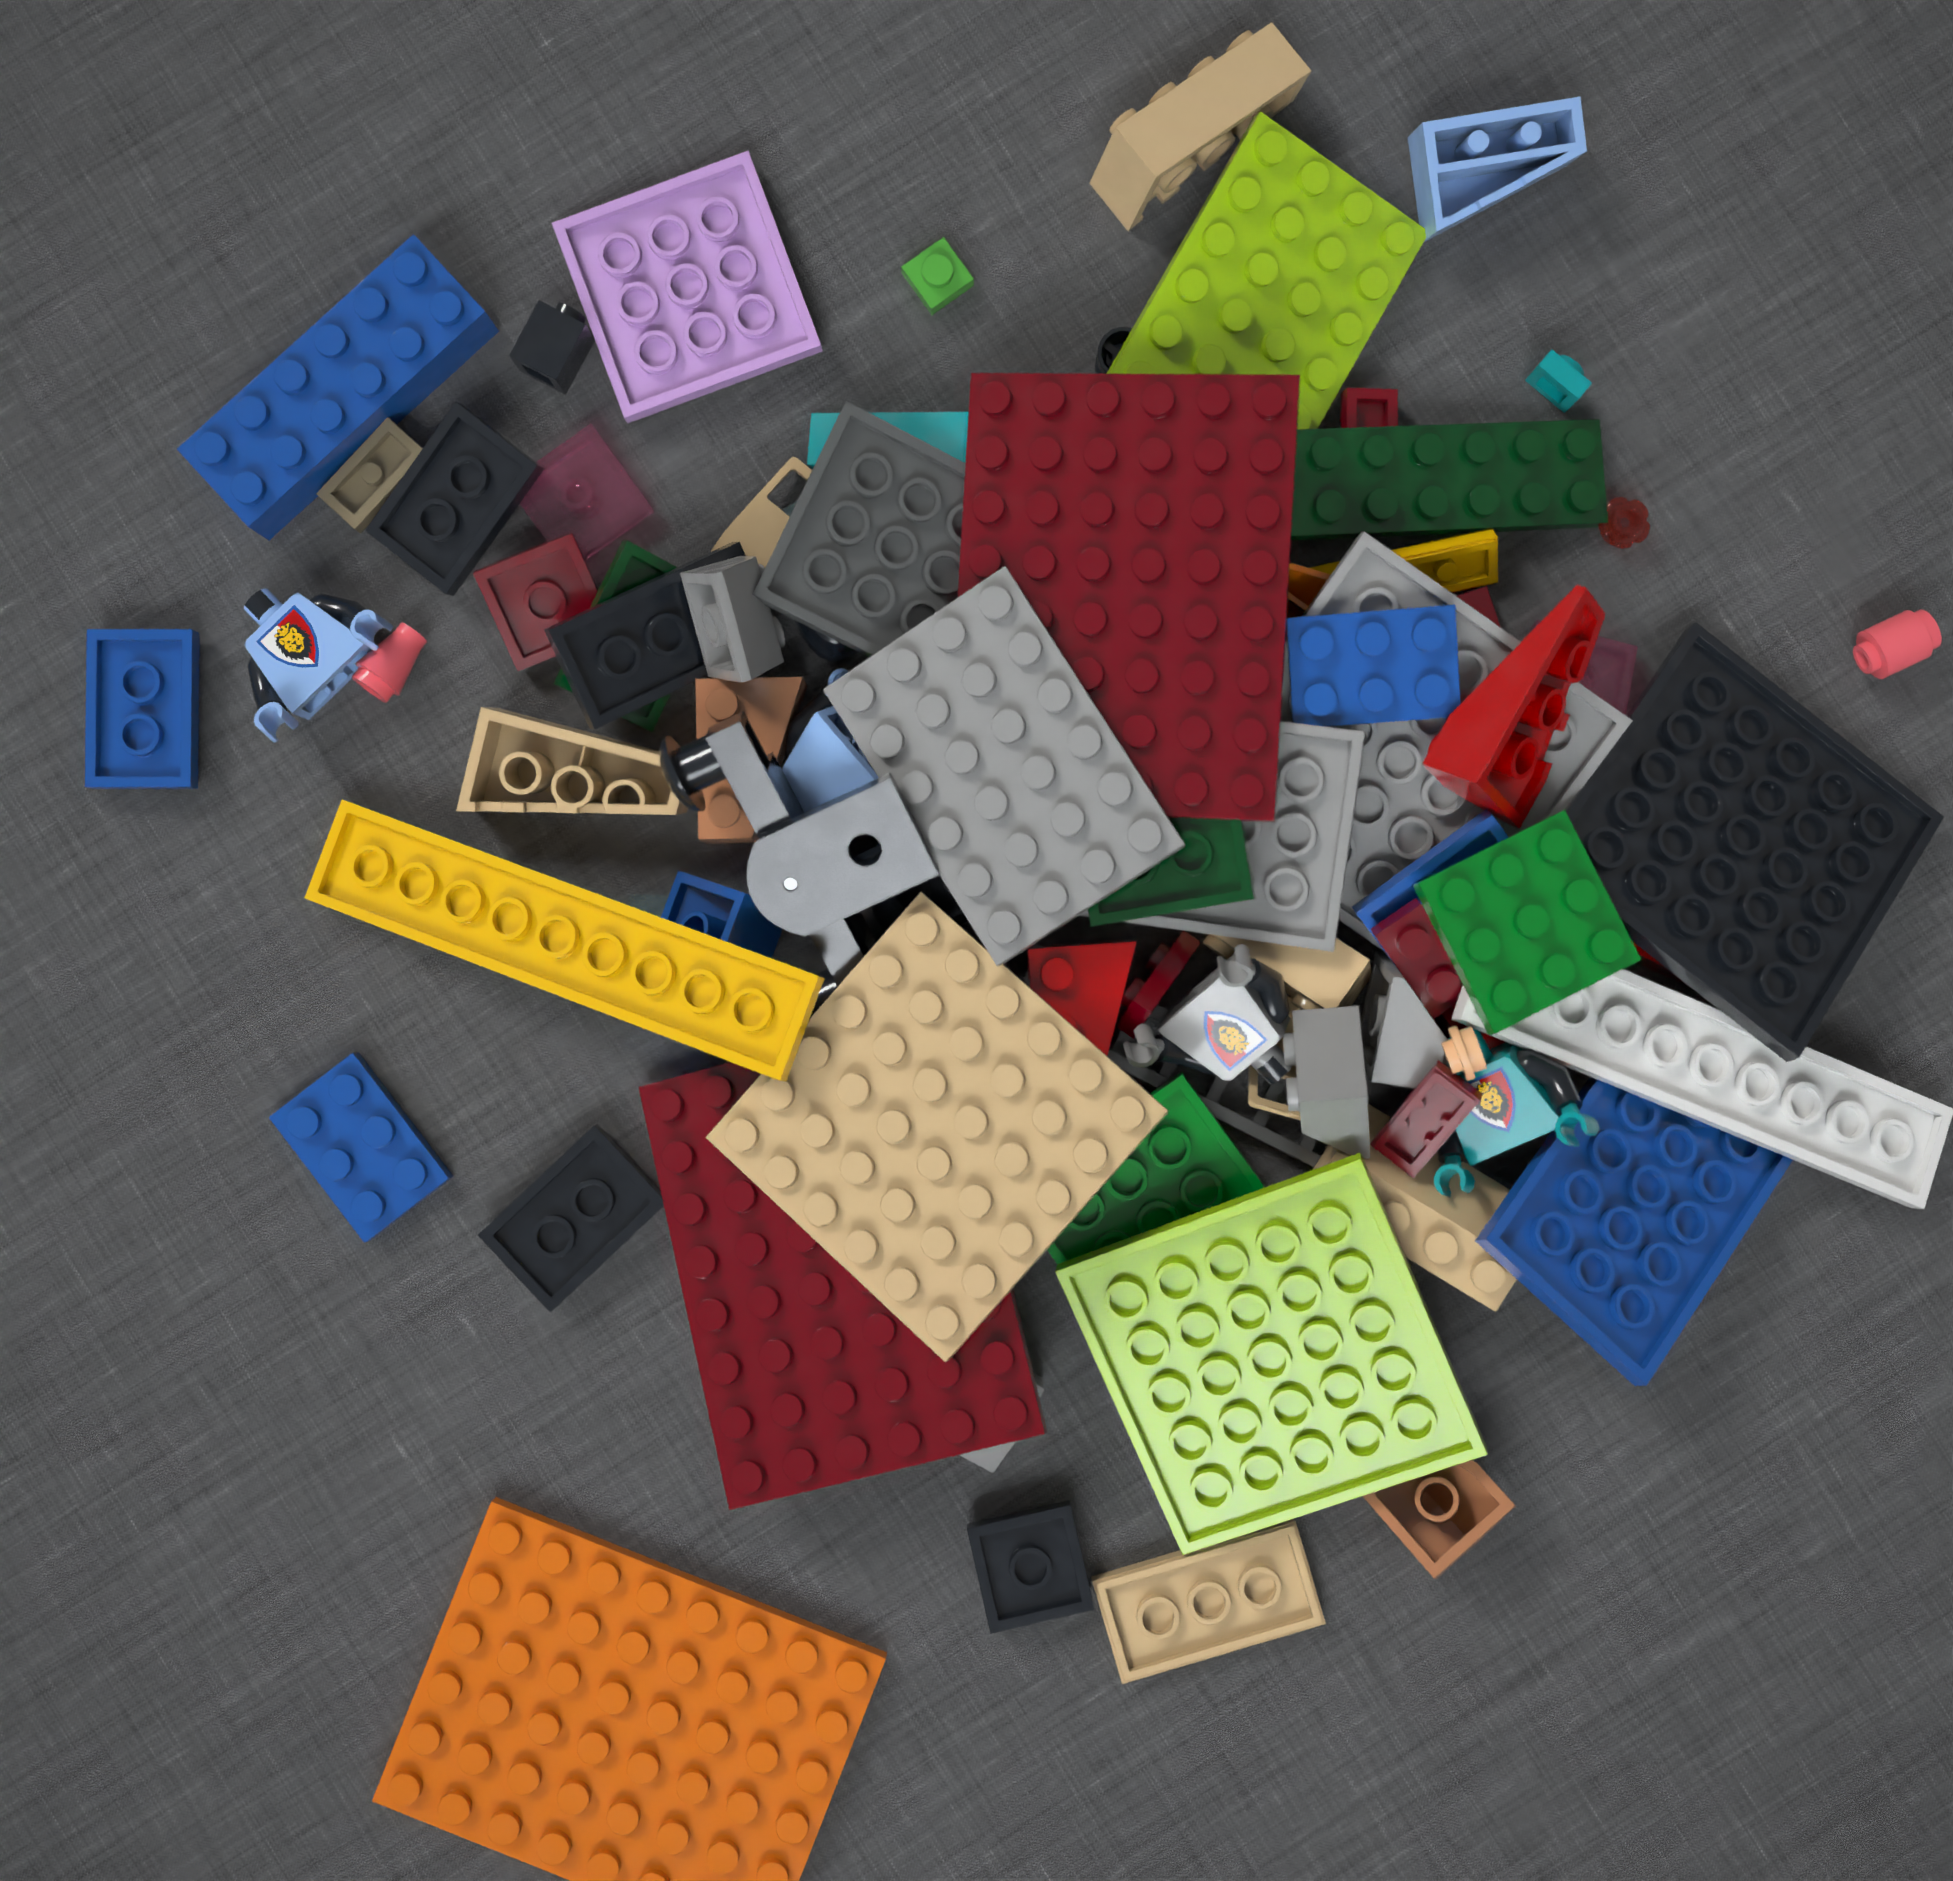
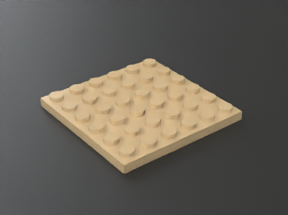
M920 892L809 1019L787 1081H779L761 1074L706 1138L944 1362H947L1169 1111L1004 964L997 966L984 946L931 899Z

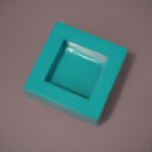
M1552 349L1525 379L1528 384L1563 413L1592 384L1584 376V370L1578 362L1567 355H1558Z

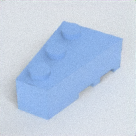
M1581 97L1422 122L1408 137L1419 225L1425 228L1426 233L1424 242L1568 166L1587 152Z

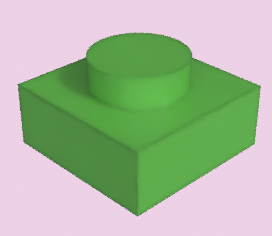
M944 237L901 266L902 275L931 315L974 286V278Z

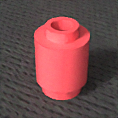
M1923 609L1915 612L1905 610L1859 632L1856 637V646L1853 648V656L1862 672L1865 674L1871 673L1877 679H1884L1929 658L1933 650L1941 645V632L1937 622L1927 611Z

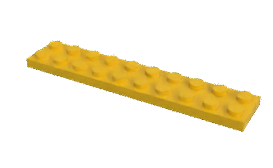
M341 800L304 897L315 903L785 1082L789 1076L825 979L345 800Z

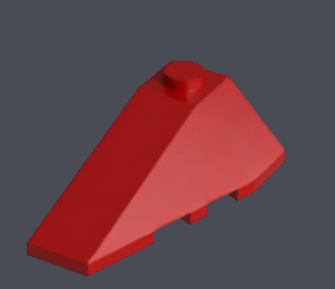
M1576 585L1449 715L1440 733L1432 739L1427 756L1422 763L1445 788L1481 809H1487L1493 816L1518 829L1521 828L1547 781L1553 763L1544 761V757L1554 729L1564 732L1570 714L1565 713L1564 710L1571 683H1578L1583 679L1606 613L1587 587Z

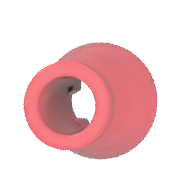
M401 622L394 632L378 644L379 648L376 651H369L355 663L358 669L353 674L352 679L368 693L387 703L393 694L396 696L400 695L421 649L427 643V640L412 627Z

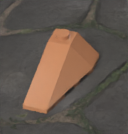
M1473 1460L1363 1496L1434 1579H1438L1515 1507V1504L1478 1463Z

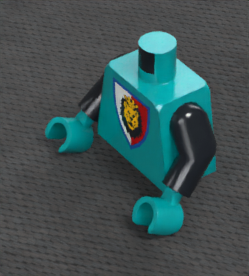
M1473 1029L1487 1069L1475 1072V1079L1469 1081L1466 1080L1463 1071L1456 1074L1479 1090L1483 1096L1475 1108L1438 1149V1160L1445 1165L1441 1166L1434 1176L1436 1190L1442 1195L1451 1197L1449 1181L1455 1174L1460 1176L1462 1191L1470 1193L1473 1190L1475 1179L1468 1170L1462 1168L1461 1162L1465 1159L1472 1166L1555 1130L1557 1138L1562 1143L1579 1147V1141L1574 1135V1127L1578 1122H1580L1581 1128L1586 1135L1596 1136L1599 1131V1124L1594 1117L1580 1113L1582 1101L1565 1066L1537 1051L1522 1049L1507 1042L1490 1049L1480 1031Z

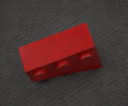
M1137 941L1027 949L1029 987L1107 1056Z

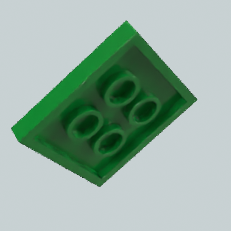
M1565 810L1413 885L1488 1035L1496 1034L1641 960Z

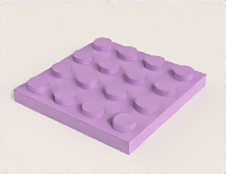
M749 151L552 223L627 424L823 352Z

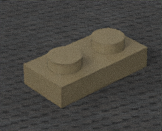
M387 417L316 494L361 534L372 522L422 448Z

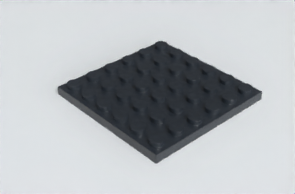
M1695 622L1684 630L1626 715L1632 720L1631 724L1564 810L1631 940L1784 1061L1789 1062L1801 1056L1944 816Z

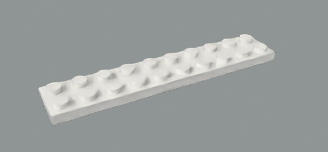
M1624 969L1496 1034L1490 1035L1522 1049L1537 1051L1568 1068L1910 1208H1925L1953 1116V1108L1809 1047H1805L1798 1059L1786 1062L1721 1010ZM1462 986L1451 1020L1488 1034L1464 986Z

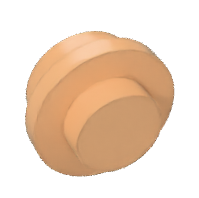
M1456 1026L1448 1028L1451 1039L1442 1042L1441 1045L1452 1074L1463 1071L1467 1081L1475 1079L1474 1073L1487 1069L1472 1027L1459 1031Z

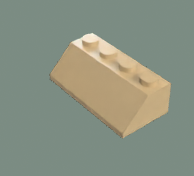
M1368 1104L1369 1139L1371 1143L1373 1137L1389 1120L1390 1116ZM1328 1145L1313 1170L1352 1155ZM1370 1145V1158L1364 1159L1405 1257L1496 1312L1517 1279L1477 1244L1475 1240L1510 1189L1463 1161L1461 1162L1462 1168L1468 1170L1473 1175L1475 1187L1470 1193L1462 1191L1460 1176L1455 1174L1449 1181L1451 1197H1447L1439 1193L1434 1185L1436 1171L1445 1165L1439 1162L1437 1152L1413 1179Z

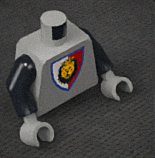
M1246 945L1236 946L1234 948L1235 953L1227 960L1222 956L1217 957L1218 968L1169 1009L1158 1029L1161 1034L1154 1036L1151 1027L1147 1024H1140L1135 1028L1134 1033L1138 1043L1134 1044L1126 1041L1123 1044L1129 1063L1135 1067H1147L1155 1061L1181 1065L1211 1075L1215 1074L1225 1081H1231L1248 1066L1252 1065L1270 1085L1276 1083L1292 1067L1285 1066L1284 1052L1276 1045L1283 1037L1290 1021L1288 1015L1290 1007L1283 976L1264 963L1251 958L1249 948Z

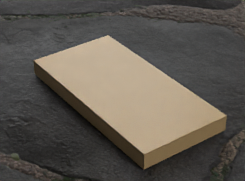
M1295 1519L1182 1555L1181 1550L1091 1576L1122 1684L1326 1624Z

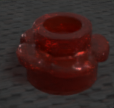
M1617 497L1607 503L1608 523L1598 524L1602 538L1608 544L1620 549H1627L1635 542L1641 543L1644 541L1650 531V523L1647 522L1649 512L1646 506L1639 500L1633 499L1628 501L1625 497ZM1622 518L1629 520L1628 527L1621 525Z

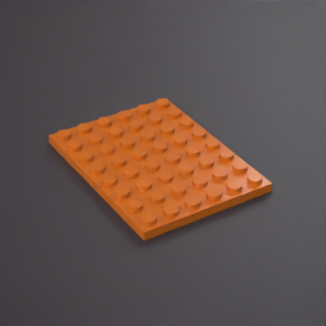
M495 1497L489 1505L372 1802L570 1881H799L886 1661L887 1652Z

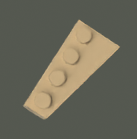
M1272 22L1255 34L1250 30L1243 32L1229 45L1225 54L1216 60L1212 56H1208L1199 62L1189 73L1185 81L1177 86L1173 82L1167 83L1154 94L1149 101V105L1142 110L1136 112L1134 108H1131L1120 115L1109 129L1112 134L1089 184L1127 231H1129L1143 220L1142 213L1149 201L1157 196L1162 204L1179 192V186L1193 173L1197 164L1205 171L1217 162L1235 141L1234 134L1241 140L1251 120L1260 111L1269 118H1272L1294 101L1311 73V69Z
M481 707L456 811L678 815L687 813L688 808L677 799L668 786L662 772L659 751L501 708Z
M1202 933L1206 936L1203 944L1226 960L1235 953L1234 948L1236 946L1246 945L1249 948L1251 958L1264 963L1283 976L1286 993L1293 997L1291 1003L1300 1010L1352 1006L1370 980V960L1337 938L1335 950L1331 952Z

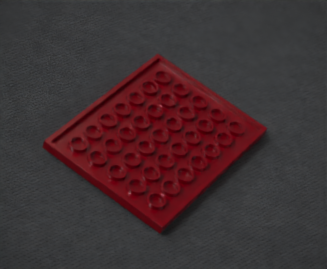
M971 373L958 597L1004 566L1009 570L1167 817L1217 820L1237 819L1249 822L1275 823L1300 375Z
M729 1062L638 1087L729 1510L1048 1433L1013 1288L951 1359L944 1362L706 1138L761 1073Z

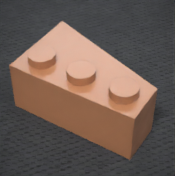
M760 677L742 683L718 678L695 679L696 740L705 736L709 727L744 711L766 755L773 752L781 767L788 725L798 714L801 701L803 702L807 689L804 678ZM722 780L703 789L706 808L704 811L698 812V839L705 844L754 843L757 835L728 780Z

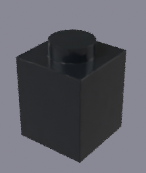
M538 300L509 356L521 372L566 395L595 340L586 324H584L586 321L585 316L561 302H558L556 308Z

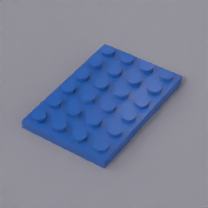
M1589 1077L1578 1093L1582 1101V1107L1579 1111L1597 1120L1599 1124L1597 1135H1586L1581 1128L1580 1122H1578L1574 1127V1135L1579 1141V1147L1562 1143L1557 1138L1555 1130L1551 1131L1480 1232L1475 1242L1634 1386H1647L1793 1159L1603 1081Z

